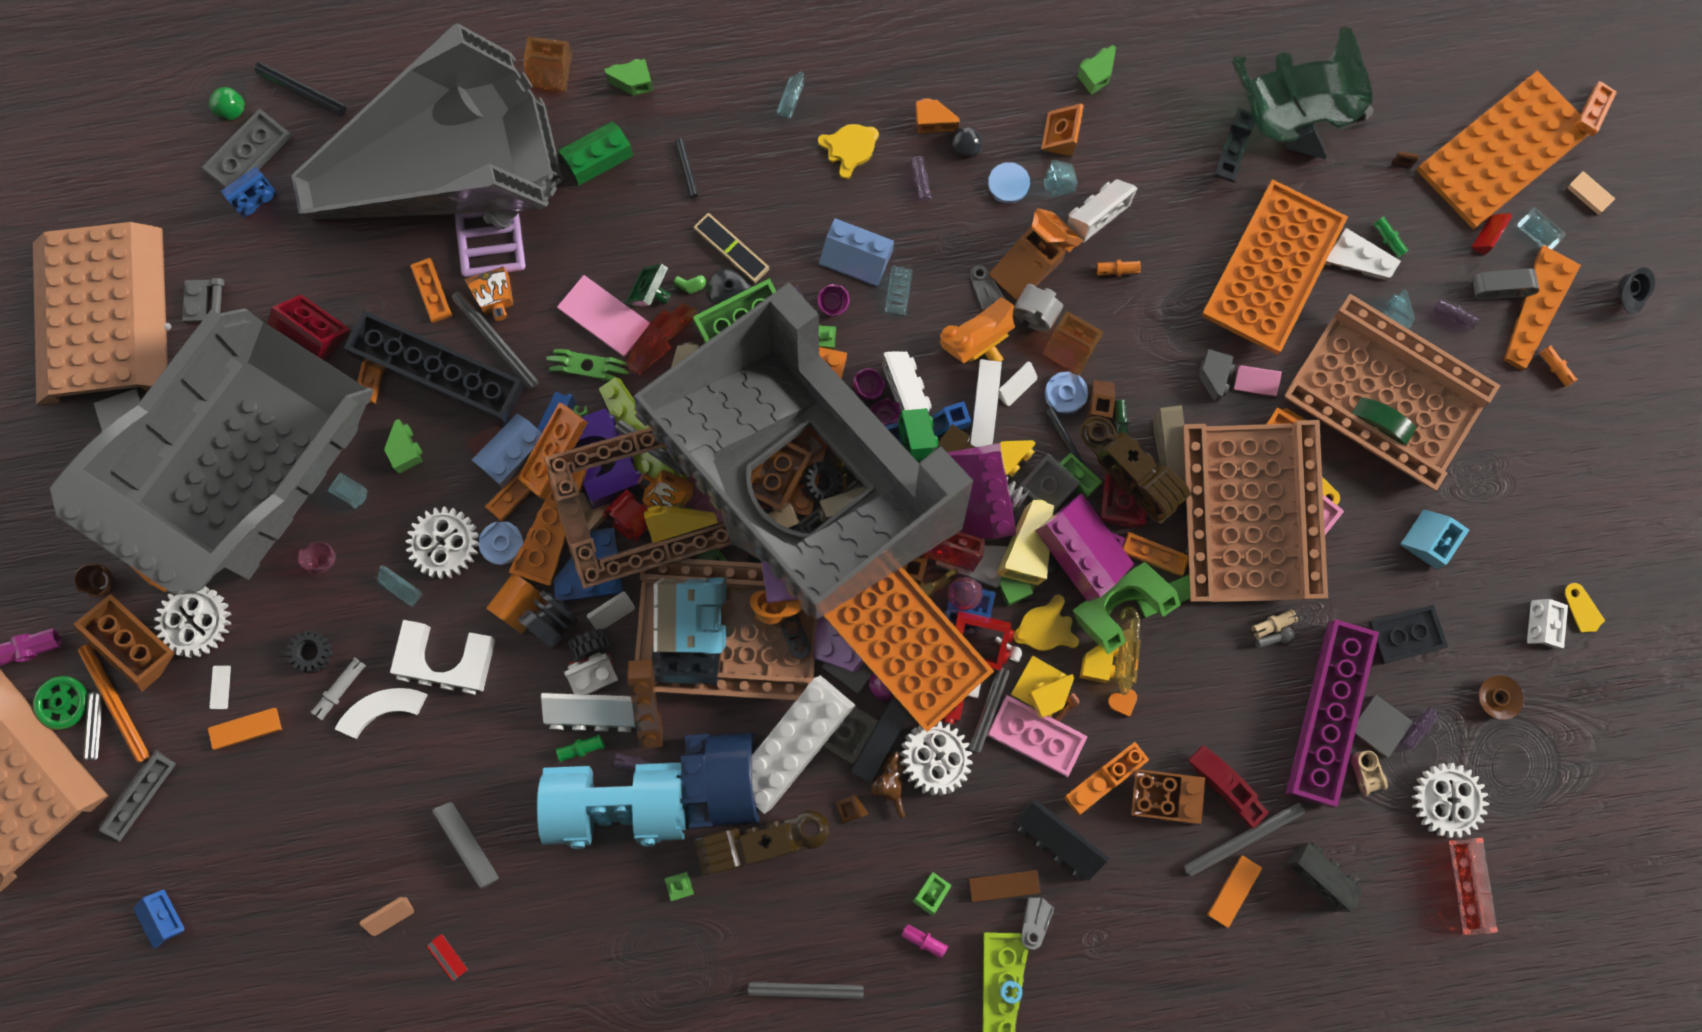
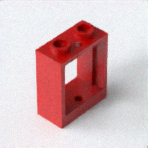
M958 611L955 627L962 635L965 624L1003 632L997 660L982 657L992 669L1001 671L1002 664H1007L1009 651H1006L1007 643H1012L1014 630H1011V622Z

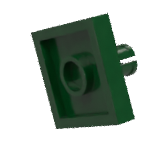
M663 264L643 267L625 304L631 308L649 306L654 298L662 305H665L669 301L666 297L670 298L671 293L659 286L668 268Z

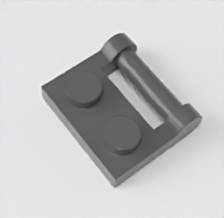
M220 278L185 280L182 321L184 323H201L208 314L209 289H213L211 309L220 314L222 288H224L225 281Z

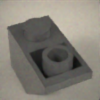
M1208 349L1203 357L1199 377L1213 401L1218 402L1222 396L1226 397L1229 389V384H1226L1227 379L1232 376L1235 365L1232 364L1233 356Z

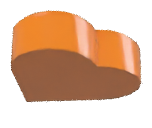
M1125 689L1121 693H1114L1108 698V706L1112 710L1130 717L1137 701V694L1132 689Z

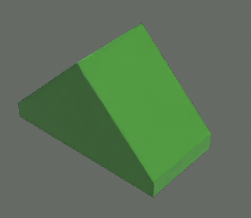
M932 872L912 902L933 916L952 885Z

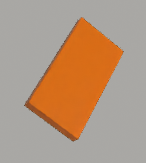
M559 402L517 479L538 497L546 499L552 488L544 457L574 449L588 422L565 404Z

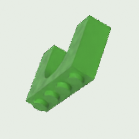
M1146 562L1124 575L1100 598L1090 602L1085 601L1073 610L1078 625L1107 654L1126 642L1121 627L1110 617L1113 609L1119 604L1129 600H1141L1148 603L1162 617L1180 606L1177 591Z

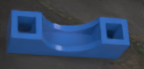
M964 401L944 407L939 412L931 415L933 418V433L937 438L943 437L952 424L962 431L969 429L971 424ZM898 422L885 426L901 444L902 439Z

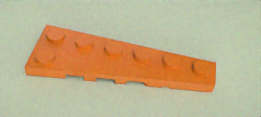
M1545 245L1539 249L1533 267L1536 270L1540 290L1537 294L1527 296L1522 301V309L1516 320L1514 333L1511 336L1504 358L1505 362L1522 371L1527 368L1581 266Z
M588 469L572 473L579 493H581ZM552 489L546 497L542 508L539 509L536 515L537 518L532 528L529 529L526 535L527 538L509 570V573L548 586L553 584L566 542V535Z

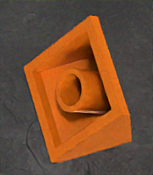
M1083 104L1048 112L1041 147L1043 151L1073 156L1078 139Z
M512 574L486 609L523 634L527 627L519 622L517 618L526 608L535 613L539 610L533 603L534 599L542 605L546 601L539 595V590L521 577Z

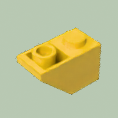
M1033 440L1004 441L1000 443L1006 476L1010 475L1013 477L1021 468L1019 466L1023 459L1028 461L1035 453L1033 448L1036 443Z
M1099 645L1083 656L1079 678L1107 683L1114 676L1115 665H1112L1113 656L1117 657L1119 647L1109 654Z
M1065 673L1052 678L1054 682L1045 685V682H1042L1032 687L1033 691L1029 694V697L1039 719L1063 709L1074 680L1072 674L1066 677Z

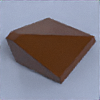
M1399 151L1393 158L1392 163L1412 167L1420 155Z
M856 795L835 802L843 824L868 815L867 810Z

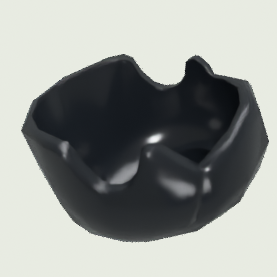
M965 126L957 129L951 136L950 148L954 150L958 157L969 159L975 157L982 149V137L972 127Z

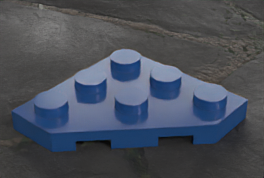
M615 528L594 530L590 533L597 551L595 552L597 559L618 553ZM572 557L553 580L555 597L562 602L609 596L623 592L621 578L583 589Z

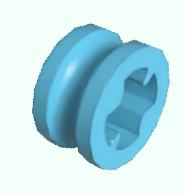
M1007 981L1001 986L1000 994L1006 1002L1016 1003L1022 997V988L1014 981ZM1008 986L1017 988L1018 992H1015L1017 994L1015 998L1011 996L1006 997L1005 992H1008L1006 990Z

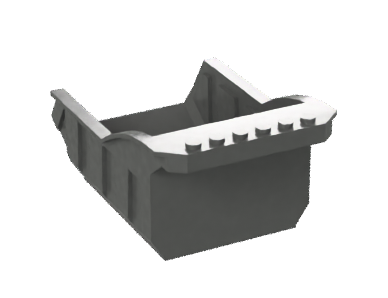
M244 308L220 314L211 309L140 403L118 418L89 443L50 487L56 516L176 595L193 594L198 590H202L213 575L224 567L249 580L276 539L279 540L293 521V516L326 476V471L337 456L356 435L366 404H369L374 391L359 384L273 329Z

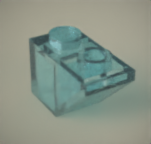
M1051 160L1049 169L1046 171L1047 176L1044 178L1046 191L1049 190L1051 197L1075 192L1078 181L1073 164Z
M1403 289L1398 295L1394 293L1387 303L1390 305L1388 311L1384 310L1382 313L1409 329L1415 321V316L1408 292Z

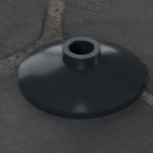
M726 268L712 276L708 291L710 298L717 305L751 288L748 277L743 272L734 268ZM727 283L733 284L732 288H726L725 285Z

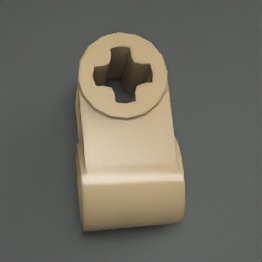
M1372 751L1354 753L1351 758V764L1361 793L1364 796H1368L1370 792L1379 789L1387 790V779L1381 769L1377 755ZM1363 755H1365L1368 759V765L1366 767H1364L1361 763V758L1363 757Z

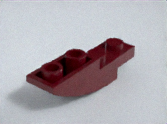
M1202 745L1187 760L1197 773L1205 778V782L1210 788L1227 801L1249 828L1254 829L1269 813L1256 799L1258 795L1205 745Z

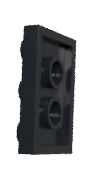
M1434 605L1368 622L1370 630L1379 632L1376 648L1382 665L1448 648Z
M653 646L651 659L655 682L718 684L721 653L654 652Z

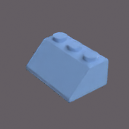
M835 218L826 237L819 265L878 287L893 252L894 241Z
M517 413L472 461L499 486L504 488L524 467L542 433Z

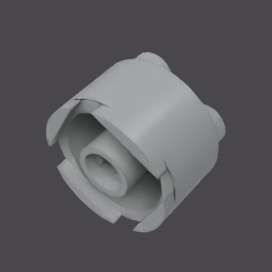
M1027 284L1014 306L1013 314L1020 322H1023V320L1029 322L1028 327L1036 331L1048 332L1054 325L1064 305L1055 298L1056 293L1051 289L1045 288L1042 290L1032 284Z

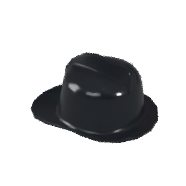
M1638 268L1633 273L1624 275L1619 281L1618 296L1622 300L1625 311L1629 314L1635 315L1639 313L1654 291L1655 276L1649 268Z

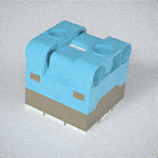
M661 578L654 584V652H723L726 646V626L721 625V605L726 602V578Z

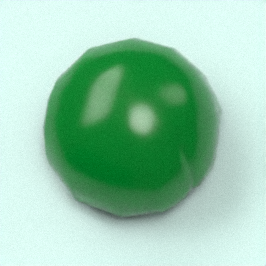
M222 87L215 89L211 94L208 106L214 115L230 121L240 116L244 110L245 102L235 90Z

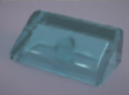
M800 71L790 77L777 114L789 118L792 117L804 86L803 72Z
M1534 207L1518 223V227L1541 246L1545 245L1550 249H1553L1566 235L1563 230Z
M381 565L378 583L410 606H414L421 597L422 592L386 566Z

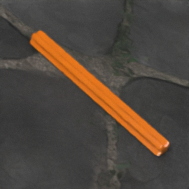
M83 645L78 649V652L136 762L142 763L146 761L150 755L91 645Z

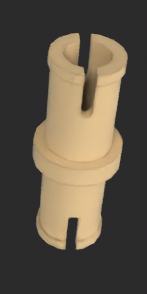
M1290 609L1280 615L1268 617V620L1251 626L1252 632L1258 631L1253 633L1256 639H1260L1272 632H1280L1281 628L1298 622L1297 617H1291L1296 615L1293 609Z

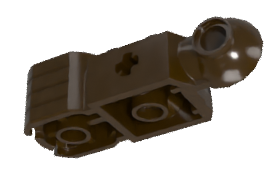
M1091 417L1081 425L1080 438L1084 445L1096 454L1099 465L1128 495L1134 498L1136 503L1152 520L1162 524L1166 518L1170 517L1179 507L1185 504V500L1191 495L1187 484L1170 467L1163 464L1157 466L1154 458L1139 447V443L1135 438L1129 437L1126 433L1122 432L1118 435L1112 423L1102 417ZM1097 432L1102 438H1095L1092 433Z
M810 810L800 813L795 818L785 820L783 825H781L780 821L767 824V829L759 831L757 827L745 830L743 836H741L740 830L735 828L695 839L694 843L699 863L702 867V875L706 877L793 853L804 848L816 849L822 846L828 839L830 833L829 823L820 812ZM814 823L817 826V833L814 836H807L804 833L806 824ZM765 838L770 840L769 846L762 844Z

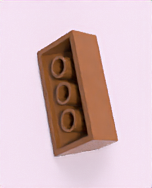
M111 594L73 624L78 634L141 692L161 676L174 655V652Z

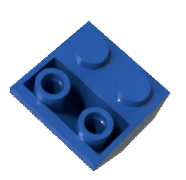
M256 166L221 191L243 218L246 215L252 214L257 207L264 202L270 201L277 194L276 190Z

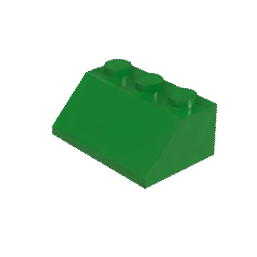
M613 121L558 150L578 185L633 156L630 143L622 130Z

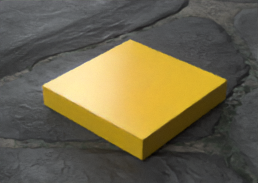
M1032 656L1011 696L1034 708L1029 694L1033 691L1032 687L1042 682H1045V685L1054 682L1052 678L1063 673Z

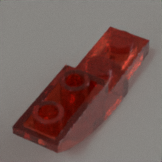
M682 303L671 313L663 310L657 315L636 342L627 361V368L639 375L648 370L655 361L663 357L671 348L668 341L692 322L693 316L698 314L696 309Z

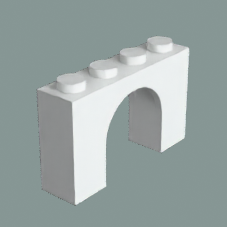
M403 620L390 673L397 676V680L410 682V678L419 680L418 684L432 686L433 682L441 684L440 688L454 690V687L463 688L462 692L473 695L476 694V691L483 692L495 644L494 638L469 632L461 662L454 669L439 673L432 671L425 661V648L431 627L423 623Z

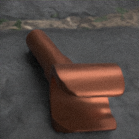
M1075 693L1067 697L1066 703L1068 706L1055 718L1057 721L1060 722L1071 709L1079 704V699Z

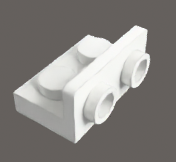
M1551 599L1532 600L1527 643L1543 644L1555 649H1563L1568 605Z
M601 653L590 656L589 661L583 664L577 662L568 666L569 670L564 672L576 695H588L619 681L609 657Z

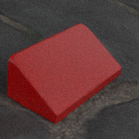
M1512 214L1491 215L1473 243L1472 248L1482 255L1489 253L1513 217Z

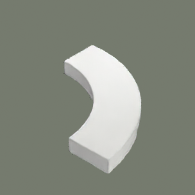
M404 688L387 689L373 693L354 704L340 719L335 730L357 739L362 730L382 714L388 712H409L418 715L428 694Z

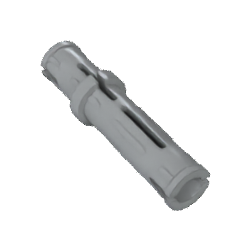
M354 657L328 692L325 691L323 693L324 697L311 710V713L323 720L334 704L337 705L340 702L338 699L366 665Z

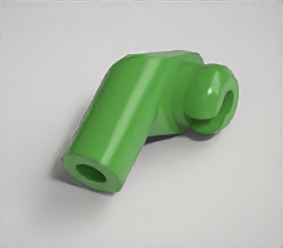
M698 275L687 281L677 276L673 286L692 294L704 288L706 279Z

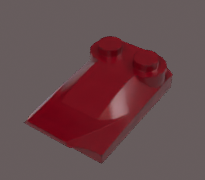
M1105 472L1100 519L1109 525L1129 528L1144 527L1146 521L1144 510L1131 495H1128Z

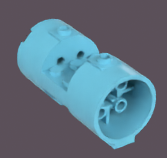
M681 763L637 764L633 786L594 788L593 772L590 766L543 768L537 802L538 829L541 843L543 845L567 844L572 849H582L584 845H591L595 823H598L600 826H609L612 822H621L623 825L633 824L635 840L637 843H641V846H654L656 842H661L662 840H684L685 836L682 830H686V804L683 803Z

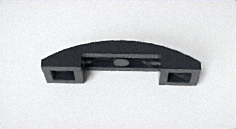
M1240 108L1237 109L1214 176L1233 183L1235 182L1257 114Z

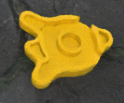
M851 124L841 128L834 134L820 135L818 144L828 150L830 162H841V178L849 179L856 166L865 163L871 158L879 133L873 127Z
M1055 595L1046 606L1036 607L1026 613L1020 627L1014 632L1013 638L1015 642L1037 649V651H1048L1057 646L1077 647L1079 640L1070 631L1072 618L1060 615L1065 602L1063 596Z

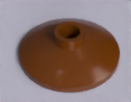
M1495 675L1486 679L1480 686L1478 693L1479 703L1490 717L1498 720H1508L1517 716L1522 710L1524 694L1522 688L1514 679L1505 675ZM1496 694L1501 697V701H1500V702H1497V701H1496V699H1495Z

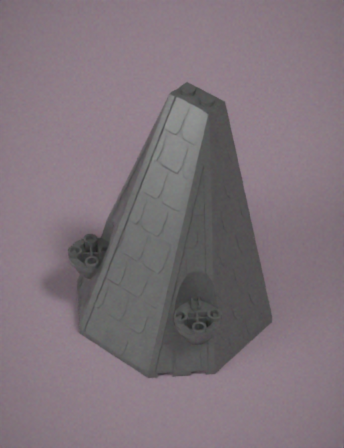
M457 23L447 30L430 48L292 174L293 189L299 214L314 220L462 214L484 211L483 218L487 224L492 223L495 227L502 230L508 228L519 211L540 210L547 207L549 204L548 198L552 197L557 189L555 187L556 184L562 181L545 103L541 97L535 98L529 89L533 85L524 72L519 74L513 65L516 59L511 52Z

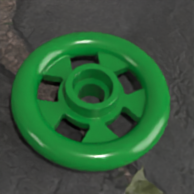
M53 677L44 682L37 690L33 699L34 714L38 721L49 729L62 730L70 728L82 719L87 710V691L82 683L73 677ZM59 685L61 691L52 694L51 689ZM71 688L77 693L73 698L67 693ZM44 699H49L48 709H43ZM58 699L62 700V704L60 706H57ZM73 704L77 709L71 716L67 711L70 710ZM52 713L61 714L59 721L51 719Z

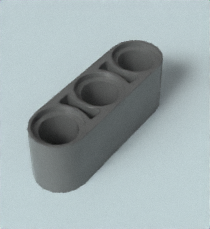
M1535 269L1481 272L1472 277L1475 298L1478 300L1527 297L1537 294L1540 290Z

